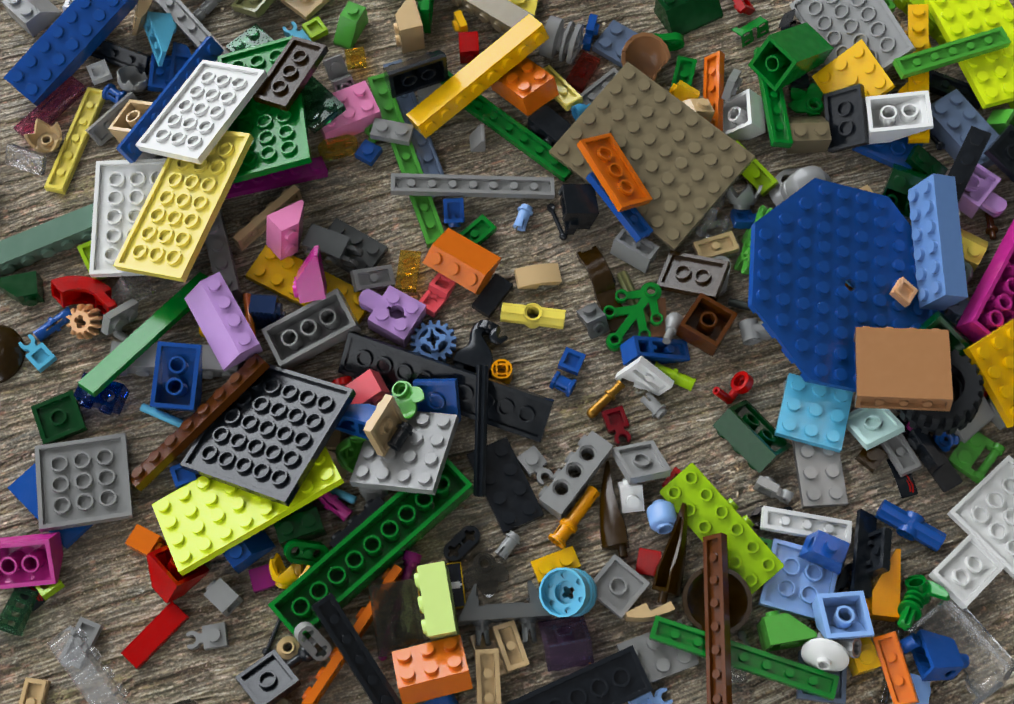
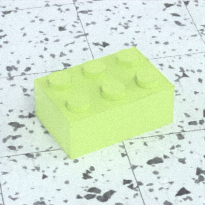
M445 561L417 566L418 573H414L416 587L421 591V596H418L417 599L419 610L425 616V619L421 620L423 634L429 637L431 641L459 635L450 574Z

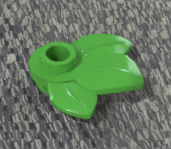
M402 380L396 382L392 387V396L404 418L412 419L417 412V403L425 399L423 390Z

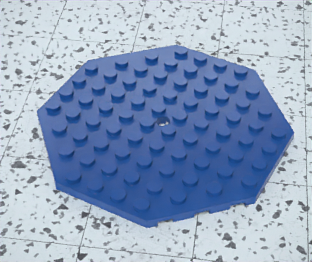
M814 178L751 225L748 307L753 314L756 312L763 321L762 326L772 339L776 338L782 346L781 351L791 364L795 363L801 371L800 376L805 382L856 392L854 342L856 327L870 326L875 328L893 327L907 329L913 327L919 329L927 319L937 312V310L921 309L919 307L918 292L907 307L902 306L889 294L897 280L901 277H904L917 289L918 287L915 276L916 266L912 226L888 196ZM845 281L853 288L851 291L845 286Z

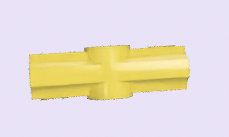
M503 302L500 322L524 324L531 329L539 326L563 329L566 310L545 308L537 303L521 305ZM534 313L538 316L536 318H530L528 315Z

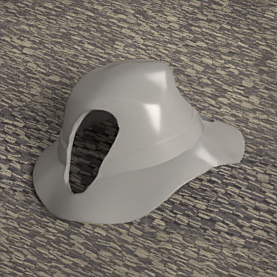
M817 166L785 169L776 175L775 179L778 181V184L769 191V195L773 203L778 206L814 178L832 182V180L825 171ZM784 176H789L787 180L782 182Z

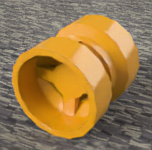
M506 359L496 360L491 366V378L510 384L513 377L511 363Z

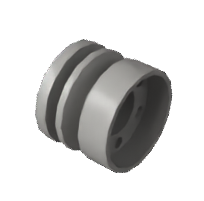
M551 15L545 25L549 39L540 45L539 55L553 59L557 52H559V61L563 62L566 58L567 64L572 65L582 46L584 25L578 23L574 29L575 23L570 21L565 29L564 19Z

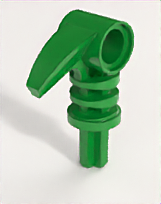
M923 575L909 576L905 580L907 592L898 606L900 617L897 625L903 631H908L912 627L913 622L921 618L923 606L931 601V596L948 601L950 600L949 593L941 585L927 580Z

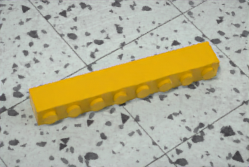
M528 14L406 114L414 128L425 139L432 135L548 40L549 36L543 24L531 14Z

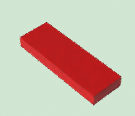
M171 601L121 654L139 670L190 617Z

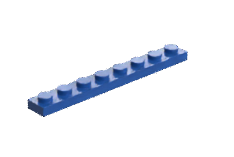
M212 36L204 39L117 146V151L129 163H134L142 154V151L135 144L202 60L215 62L217 56H220L224 51Z

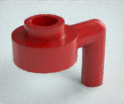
M740 371L733 376L731 380L732 389L729 393H726L717 386L713 389V394L726 404H732L739 394H745L752 388L753 377L745 371Z

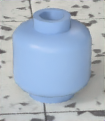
M664 499L653 501L646 511L650 528L658 534L672 532L677 519L674 504Z

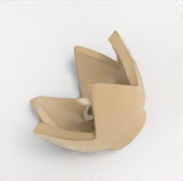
M37 118L34 125V133L24 134V137L35 151L52 153L59 148L62 142V131L58 122L50 126Z

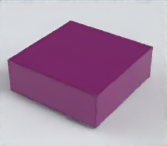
M269 564L248 570L254 593L277 587L275 586V581L271 578Z

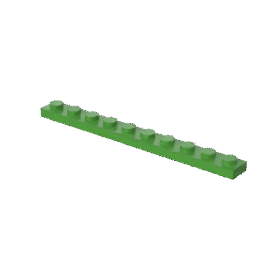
M384 73L368 77V83L380 109L381 118L405 123L397 100L392 98L388 89ZM412 142L410 146L390 143L401 173L423 174ZM409 195L427 248H430L444 233L432 196Z

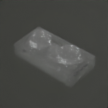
M12 143L6 145L5 164L39 176L45 174L47 155Z

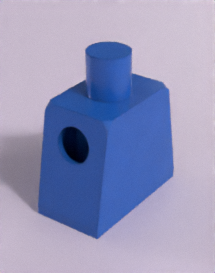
M818 530L806 536L798 557L840 575L849 552L850 544Z
M923 629L916 633L921 641V646L912 650L911 653L922 681L952 680L963 668L968 667L969 656L959 653L955 640Z

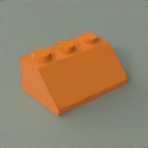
M447 228L432 244L422 263L471 292L480 294L490 281L502 258L456 231Z

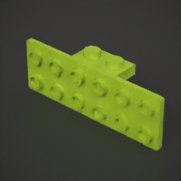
M690 463L660 490V494L664 499L674 504L677 513H679L682 503L687 504V525L702 542L705 536L717 533L727 535L728 568L738 573L746 581L751 594L755 593L784 567V564L752 529L755 524L747 515L742 517L736 511L739 509V506L731 498L727 500L694 463Z

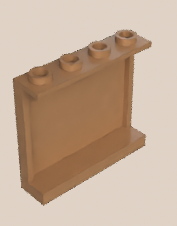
M870 326L855 328V408L950 411L953 402L949 330L938 328L917 329L913 327L908 329L893 327L875 328Z

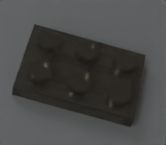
M414 578L368 586L378 656L392 655V651L424 644L417 599L418 593Z

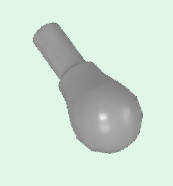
M672 312L666 316L665 335L662 340L664 344H670L673 335L676 334L683 320L680 313Z

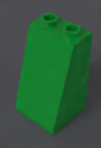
M806 22L770 34L748 66L771 89L777 92L821 65L834 48Z

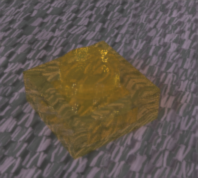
M364 47L345 49L348 70L367 67Z

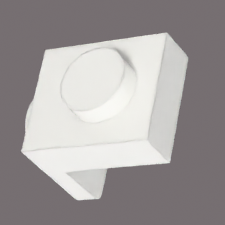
M626 478L622 479L623 481L617 482L620 493L621 512L645 511L642 483L629 485Z

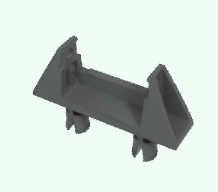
M531 580L527 582L528 598L526 600H528V603L485 604L484 606H479L480 601L478 599L476 583L461 612L458 625H475L476 646L481 645L482 635L484 636L485 645L489 646L491 645L489 624L512 620L515 622L519 621L522 625V643H527L528 632H530L532 643H536L535 622L537 620H548L552 617V614L543 608L539 599V592Z

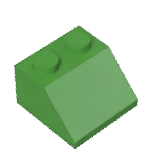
M779 611L765 613L766 616L762 617L756 625L761 649L765 652L800 647L805 642L817 638V633L790 614H780Z

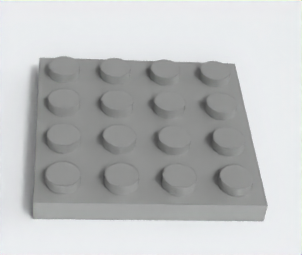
M417 411L412 419H405L413 427L412 436H408L400 451L390 448L385 457L377 455L369 440L364 441L349 481L351 486L435 495L459 423L458 415Z
M126 433L35 446L38 521L41 533L134 518Z

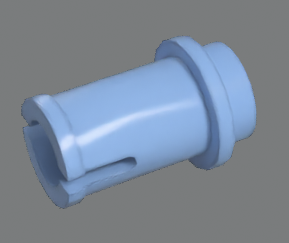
M521 204L517 209L518 215L513 228L516 229L518 226V231H525L528 220L533 215V208L528 204Z

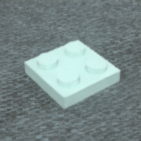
M858 408L849 413L846 426L847 430L866 450L905 432V426L889 409Z

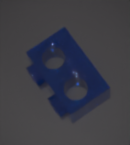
M112 381L96 397L92 395L87 396L88 392L80 388L79 385L73 396L79 401V405L84 408L91 409L95 407L107 415L112 413L120 415L130 391L124 384ZM115 395L112 401L107 402L110 396Z

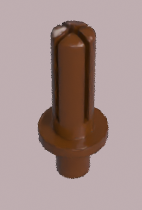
M985 213L987 223L985 232L990 235L991 240H995L998 227L995 226L993 217Z

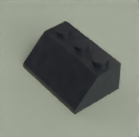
M441 50L428 52L425 55L410 58L407 61L391 64L383 68L385 81L392 98L449 80L447 58Z

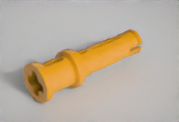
M589 485L566 518L560 519V525L553 534H549L548 539L557 547L564 549L567 540L572 534L577 532V525L598 498L600 492L595 487Z

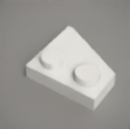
M640 356L624 367L615 376V380L621 381L622 378L634 382L633 387L650 391L658 396L672 388L674 380L643 356Z

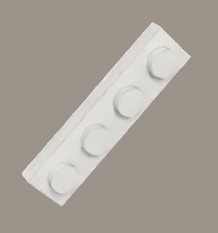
M763 506L761 508L760 530L805 538L820 530L850 544L852 521Z

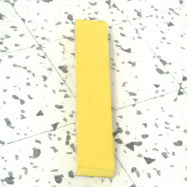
M87 87L44 188L46 191L66 194L90 138V135L85 130L98 119L105 103V99L102 98L103 90Z

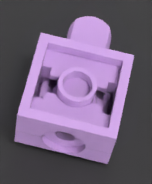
M977 164L958 203L960 211L971 219L979 209H982L994 218L999 217L1007 207V201L993 192L1001 178L980 164Z
M389 285L383 296L370 289L363 290L359 295V306L371 313L367 319L368 328L403 348L409 343L411 335H414V329L419 327L426 316L425 304Z

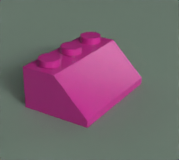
M319 245L313 247L298 269L297 276L294 277L293 293L295 298L299 297L300 303L326 299L327 282Z
M60 532L0 538V589L57 584L63 559Z

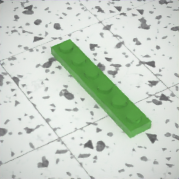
M1001 26L895 58L892 64L902 80L1006 48L1010 45L1011 41Z

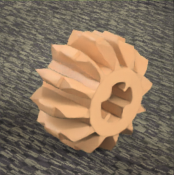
M78 304L77 308L70 309L72 315L66 316L70 320V323L66 326L72 327L70 334L76 335L78 339H92L93 335L97 336L100 334L98 328L102 326L100 320L103 319V316H98L100 312L98 308H94L92 304Z

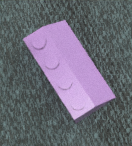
M220 271L201 280L184 298L223 371L263 351Z

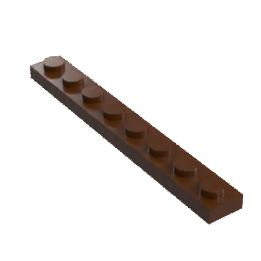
M257 353L249 358L236 373L230 376L224 385L218 388L205 403L198 407L196 412L183 421L181 426L172 435H169L155 451L149 454L148 458L140 466L132 471L130 474L132 484L140 492L147 487L270 366Z
M717 533L703 537L707 704H732L727 535Z

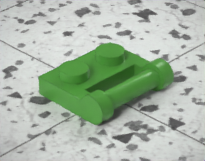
M978 431L965 444L960 441L948 460L955 469L978 484L985 478L986 473L997 457L1002 456L1005 448ZM986 448L990 453L977 471L972 469V465L983 449Z

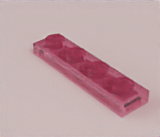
M70 76L14 127V130L25 139L24 134L34 133V125L37 118L50 125L85 93L86 87L73 76Z

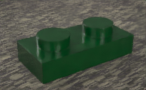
M919 144L912 148L905 161L916 171L927 175L933 173L945 175L948 171L942 163Z

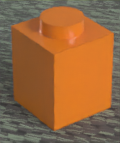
M136 524L125 542L130 549L145 557L148 553L165 546V540L160 535L139 524Z

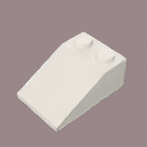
M929 90L865 97L869 144L892 142L934 127Z

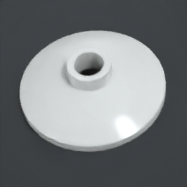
M811 639L805 642L801 648V657L807 665L828 673L844 670L850 661L846 648L830 639Z

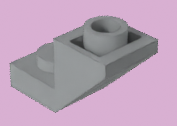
M341 54L322 60L335 92L354 85L352 76L348 73Z

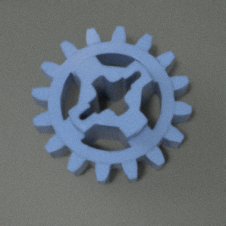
M429 320V325H425L422 322L421 329H414L416 335H411V349L415 353L439 361L442 360V362L446 363V357L452 358V351H456V344L454 343L457 340L456 336H453L454 330H448L447 323L441 326L440 320L436 324ZM432 337H434V341L436 342L435 349L431 344Z

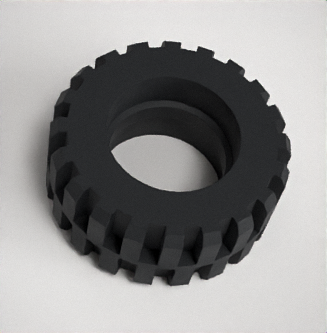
M955 349L953 352L950 351L952 386L956 389L959 396L956 401L952 402L950 411L895 409L897 412L901 411L899 417L904 422L908 420L910 422L909 426L914 430L918 427L922 429L921 433L928 434L930 431L934 432L935 436H942L943 432H946L948 435L953 434L957 428L962 430L969 422H972L981 405L985 388L983 387V376L981 374L978 375L979 368L976 364L971 365V359L968 356L962 357L959 355L960 352Z

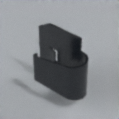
M795 9L783 15L778 27H781V31L795 26L797 20L793 21Z

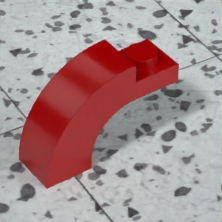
M64 276L51 280L52 296L63 308L73 304H92L94 308L100 310L99 313L103 316L105 313L118 307L112 298V289L97 279L86 276Z

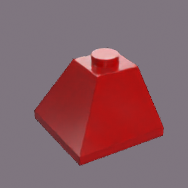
M168 545L154 550L146 556L152 588L166 604L184 596L210 571L203 564L182 576L177 570Z

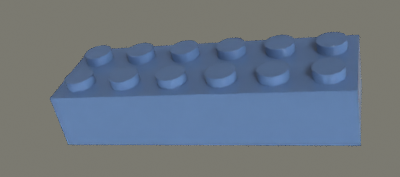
M933 173L908 190L916 266L915 276L919 290L917 295L919 307L921 309L942 311L968 298L955 177Z

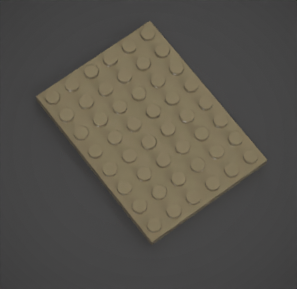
M629 62L621 68L549 150V154L587 184H590L586 177L593 171L577 147V143L581 139L611 133L652 197L649 204L635 208L653 229L651 234L673 251L677 250L755 159V155Z

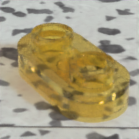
M353 135L325 139L319 143L318 152L327 161L352 156L359 148L358 141Z

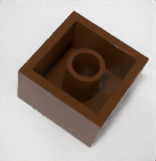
M700 293L680 323L676 336L713 357L734 324L738 314L705 294Z

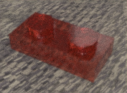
M583 51L566 81L575 90L582 93L600 65L601 59Z

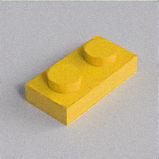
M573 545L530 562L538 584H541L543 577L555 568H581Z

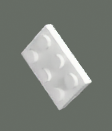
M970 533L928 576L945 588L950 598L963 610L989 585L1005 566Z

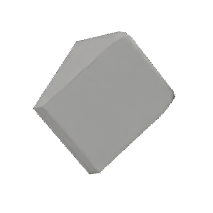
M480 124L469 136L471 152H485L486 150L485 127L483 124Z

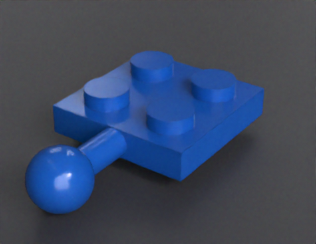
M457 378L415 379L413 381V386L420 387L425 395V399L417 403V411L456 414L459 417V422L461 421Z

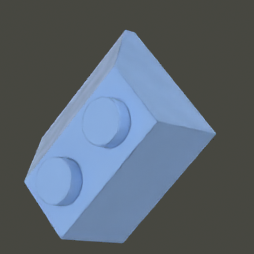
M863 590L816 595L812 604L816 627L825 639L838 640L874 637L875 634Z

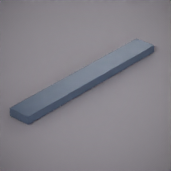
M400 59L397 61L383 64V67L385 68L391 64H397L403 61L402 59ZM414 92L396 97L403 120L407 124L412 123L406 114L418 105ZM414 128L411 142L423 174H444L431 137L429 136L425 139Z

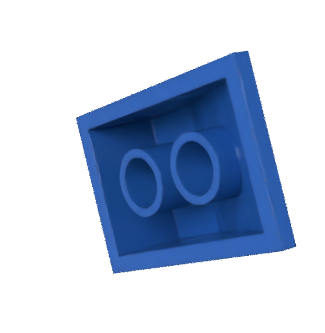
M158 341L150 407L162 410L196 412L201 405L202 345Z

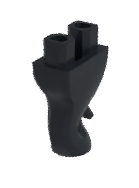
M480 320L471 329L469 343L456 353L453 359L454 366L476 373L477 365H488L490 378L493 355L483 335H489L490 341L496 345L504 343L508 337L506 335L499 337L501 328L496 323Z

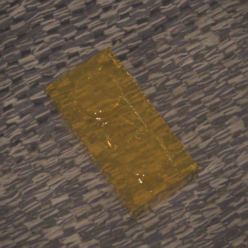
M400 250L395 288L401 292H417L421 252Z

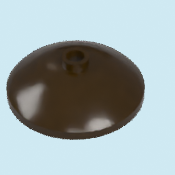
M0 325V383L7 381L19 371L26 354L18 344L20 341L24 344L22 337L14 329L5 325Z
M704 568L695 572L688 579L682 593V606L687 619L695 628L705 631ZM728 568L730 634H732L747 622L752 610V594L746 581L738 573Z

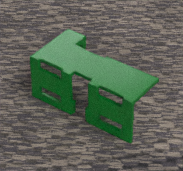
M760 16L740 29L735 27L731 30L741 36L742 47L754 41L752 29L757 28V38H760L769 33L768 21Z

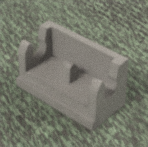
M623 227L613 241L610 254L646 273L650 263L654 262L660 246L646 238L636 243Z

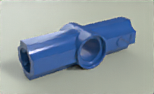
M887 500L882 502L876 512L875 518L895 528L898 535L910 541L916 540L935 552L939 550L946 538L945 533L924 522L925 519L918 513L909 510L905 511Z

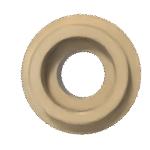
M283 637L277 644V653L282 659L290 660L298 654L300 643L295 637ZM286 644H292V649L289 652L284 650Z

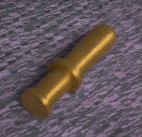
M617 380L616 384L610 390L606 389L604 391L605 394L587 410V416L595 418L611 400L614 401L616 399L615 396L625 388V385Z

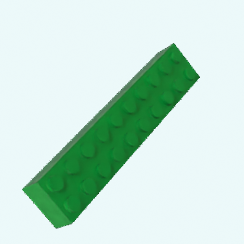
M447 458L435 495L398 491L270 602L268 606L293 635L295 627L305 621L310 622L319 630L323 625L312 610L311 605L332 592L340 607H345L397 561L405 551L414 546L473 493V484ZM306 630L302 633L307 639L311 637Z

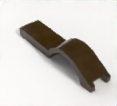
M593 246L591 250L582 253L581 251L576 252L580 264L584 265L589 274L599 308L603 311L607 305H611L614 308L623 307L622 304L615 300L616 289L613 277L605 258L598 248ZM607 310L605 313L612 315L613 311ZM627 315L607 320L610 334L618 330L627 318Z

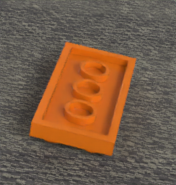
M611 133L581 139L577 143V147L618 212L651 202V195Z

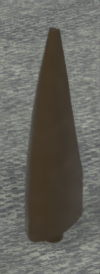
M606 461L602 478L599 510L602 550H618L619 558L623 559L628 557L627 548H630L627 528L615 496L609 461Z
M686 503L681 505L672 533L656 568L652 590L660 592L657 602L660 604L667 603L668 595L680 596L687 549Z

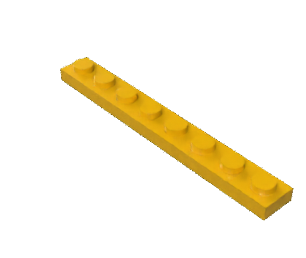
M928 4L908 5V38L916 48V51L913 53L929 48ZM929 71L908 77V92L929 90ZM930 129L908 136V144L929 143Z

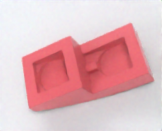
M440 273L434 277L428 286V290L419 300L426 305V314L433 318L437 315L454 290L456 282Z

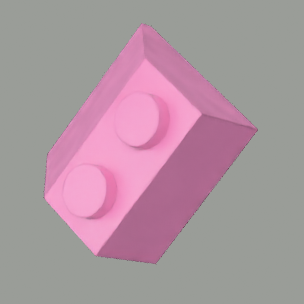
M299 200L267 215L266 245L280 260L298 252L303 233V200Z

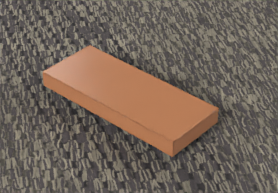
M660 298L657 301L659 313L663 315V322L658 327L650 323L651 337L663 338L665 335L666 298ZM649 307V319H650V317H651V311H650V307ZM654 317L653 321L659 322L660 318Z

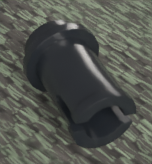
M404 421L401 424H397V430L387 443L395 451H400L408 436L413 434V427Z

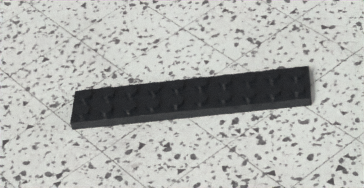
M348 332L338 373L357 378L369 369L375 370L380 373L390 391H392L393 385L401 380L407 381L413 386L415 379L457 378L461 415L475 420L476 373L357 332ZM489 378L487 424L541 442L554 400Z

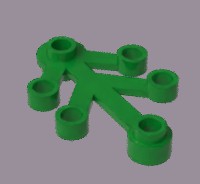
M648 282L642 286L641 290L627 292L624 289H619L616 291V302L623 304L627 300L640 299L636 305L617 308L611 305L604 307V313L607 310L613 311L612 315L606 314L607 320L628 315L618 330L607 336L606 347L610 351L620 350L624 335L636 319L639 329L638 336L646 333L648 337H651L644 314V308L648 303L651 311L650 323L655 327L662 324L663 315L659 313L657 303L662 291L658 284ZM649 289H652L655 291V293L649 294L647 291ZM624 294L625 298L620 299L618 298V295ZM659 317L660 321L655 322L653 321V318ZM617 338L619 341L617 343H612L611 339Z

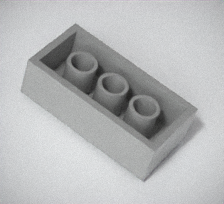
M338 288L327 293L326 299L312 301L261 329L278 365L288 370L347 339L348 332L358 333L362 331L344 295Z

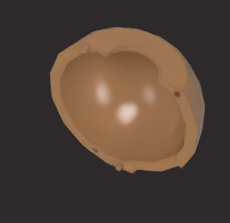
M646 32L633 35L625 43L621 53L622 67L629 62L653 81L670 59V52L666 43L657 35Z

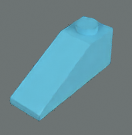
M148 11L143 27L157 65L162 67L177 26L176 22L173 21L171 13Z

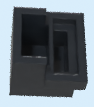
M562 184L558 194L561 196L560 202L565 233L567 235H574L576 229H590L599 215L595 189L591 184Z

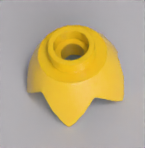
M278 553L275 554L273 559L270 558L269 561L271 578L275 581V586L282 589H287L310 569V565H307L304 569L303 565L293 563L286 568Z

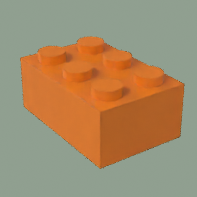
M527 57L491 85L494 92L527 116L559 95L554 76Z
M460 634L392 651L397 686L402 704H415L473 689Z

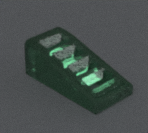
M26 587L15 588L0 615V630L22 636L39 592ZM20 593L30 596L29 599L19 598ZM18 602L24 604L25 606L23 609L15 607V605ZM13 611L20 613V616H12ZM9 620L16 622L15 625H8Z

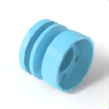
M555 568L543 577L539 587V599L543 608L554 616L580 617L588 613L595 605L597 586L593 578L586 571L578 568ZM570 588L574 589L572 593L574 597L569 596V594H571Z

